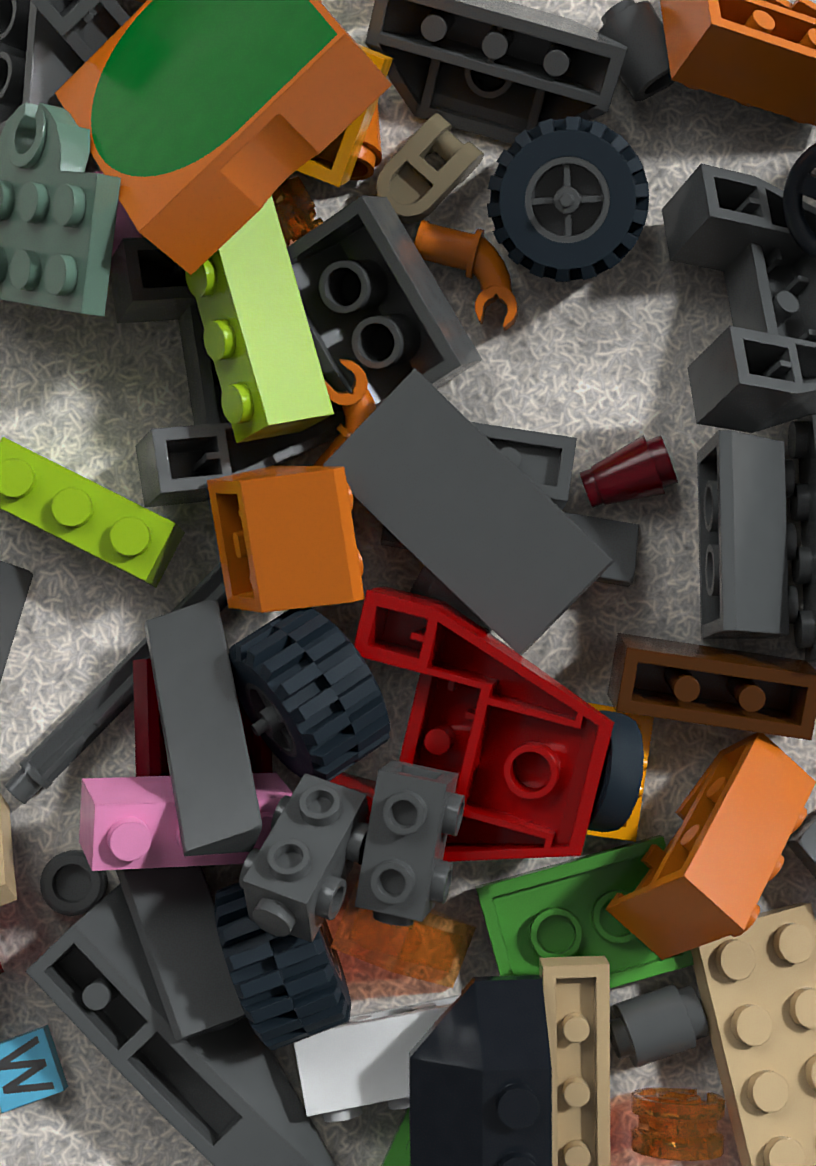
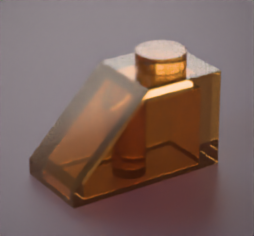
M357 879L330 948L393 973L453 988L476 926L434 909L430 911L423 922L414 920L410 926H395L379 922L373 918L372 910L354 907L359 883Z

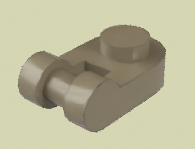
M439 113L432 115L384 165L378 175L377 197H387L399 219L405 224L420 222L429 216L453 189L477 168L484 157V153L469 141L463 144L450 132L452 125ZM433 151L447 162L438 172L424 160Z

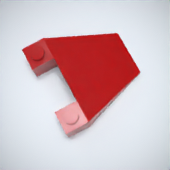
M387 586L368 589L354 647L362 658L420 673L399 761L458 773L455 793L465 795L461 826L457 836L447 835L443 861L581 856L615 722L447 602ZM345 772L330 780V782L367 794L370 820L376 781Z

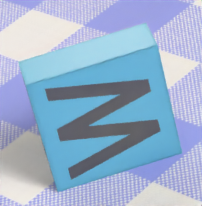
M48 1025L0 1042V1109L2 1113L60 1093L68 1087Z

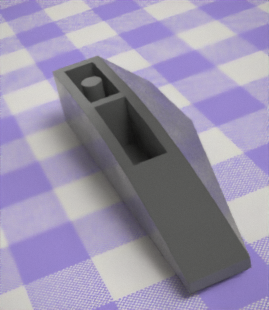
M121 884L81 917L25 971L109 1062L212 1165L337 1166L311 1118L307 1117L306 1109L273 1050H270L257 1037L247 1017L222 1030L180 1041L175 1040Z

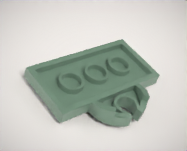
M24 103L9 117L0 135V300L105 317L121 178L85 172L90 153V129L79 127L71 114L61 107L39 103V105Z

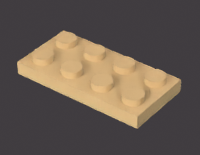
M800 902L759 913L753 925L740 936L732 937L730 935L691 949L694 973L708 1024L709 1035L741 1166H816V920L812 904Z

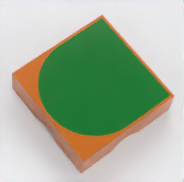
M147 0L55 92V95L79 127L90 129V152L103 174L121 178L119 200L138 232L192 275L261 210L275 190L291 174L310 159L320 154L392 84L325 8L321 0Z

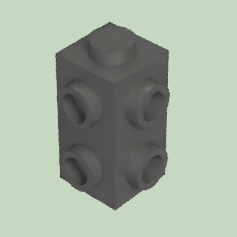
M396 760L390 761L378 770L354 907L372 910L373 918L379 922L395 926H410L414 920L423 922L434 908L435 902L445 903L453 873V863L443 861L447 835L457 836L465 806V795L455 793L458 773Z
M306 773L303 775L292 796L285 795L279 801L273 814L271 832L261 849H252L243 863L239 884L244 889L249 920L254 921L261 929L272 935L286 937L290 934L313 942L325 919L333 920L337 916L346 894V879L354 864L362 865L369 826L367 794Z

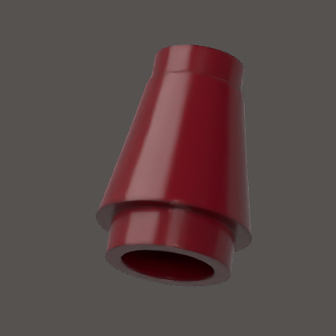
M643 435L594 464L590 469L579 472L592 508L602 504L607 505L664 495L665 487L678 483L661 435L647 441Z

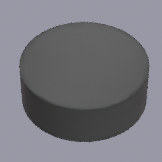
M69 850L53 857L43 869L40 879L41 893L47 905L57 913L66 916H77L91 910L103 899L108 885L106 870L92 871L83 850Z

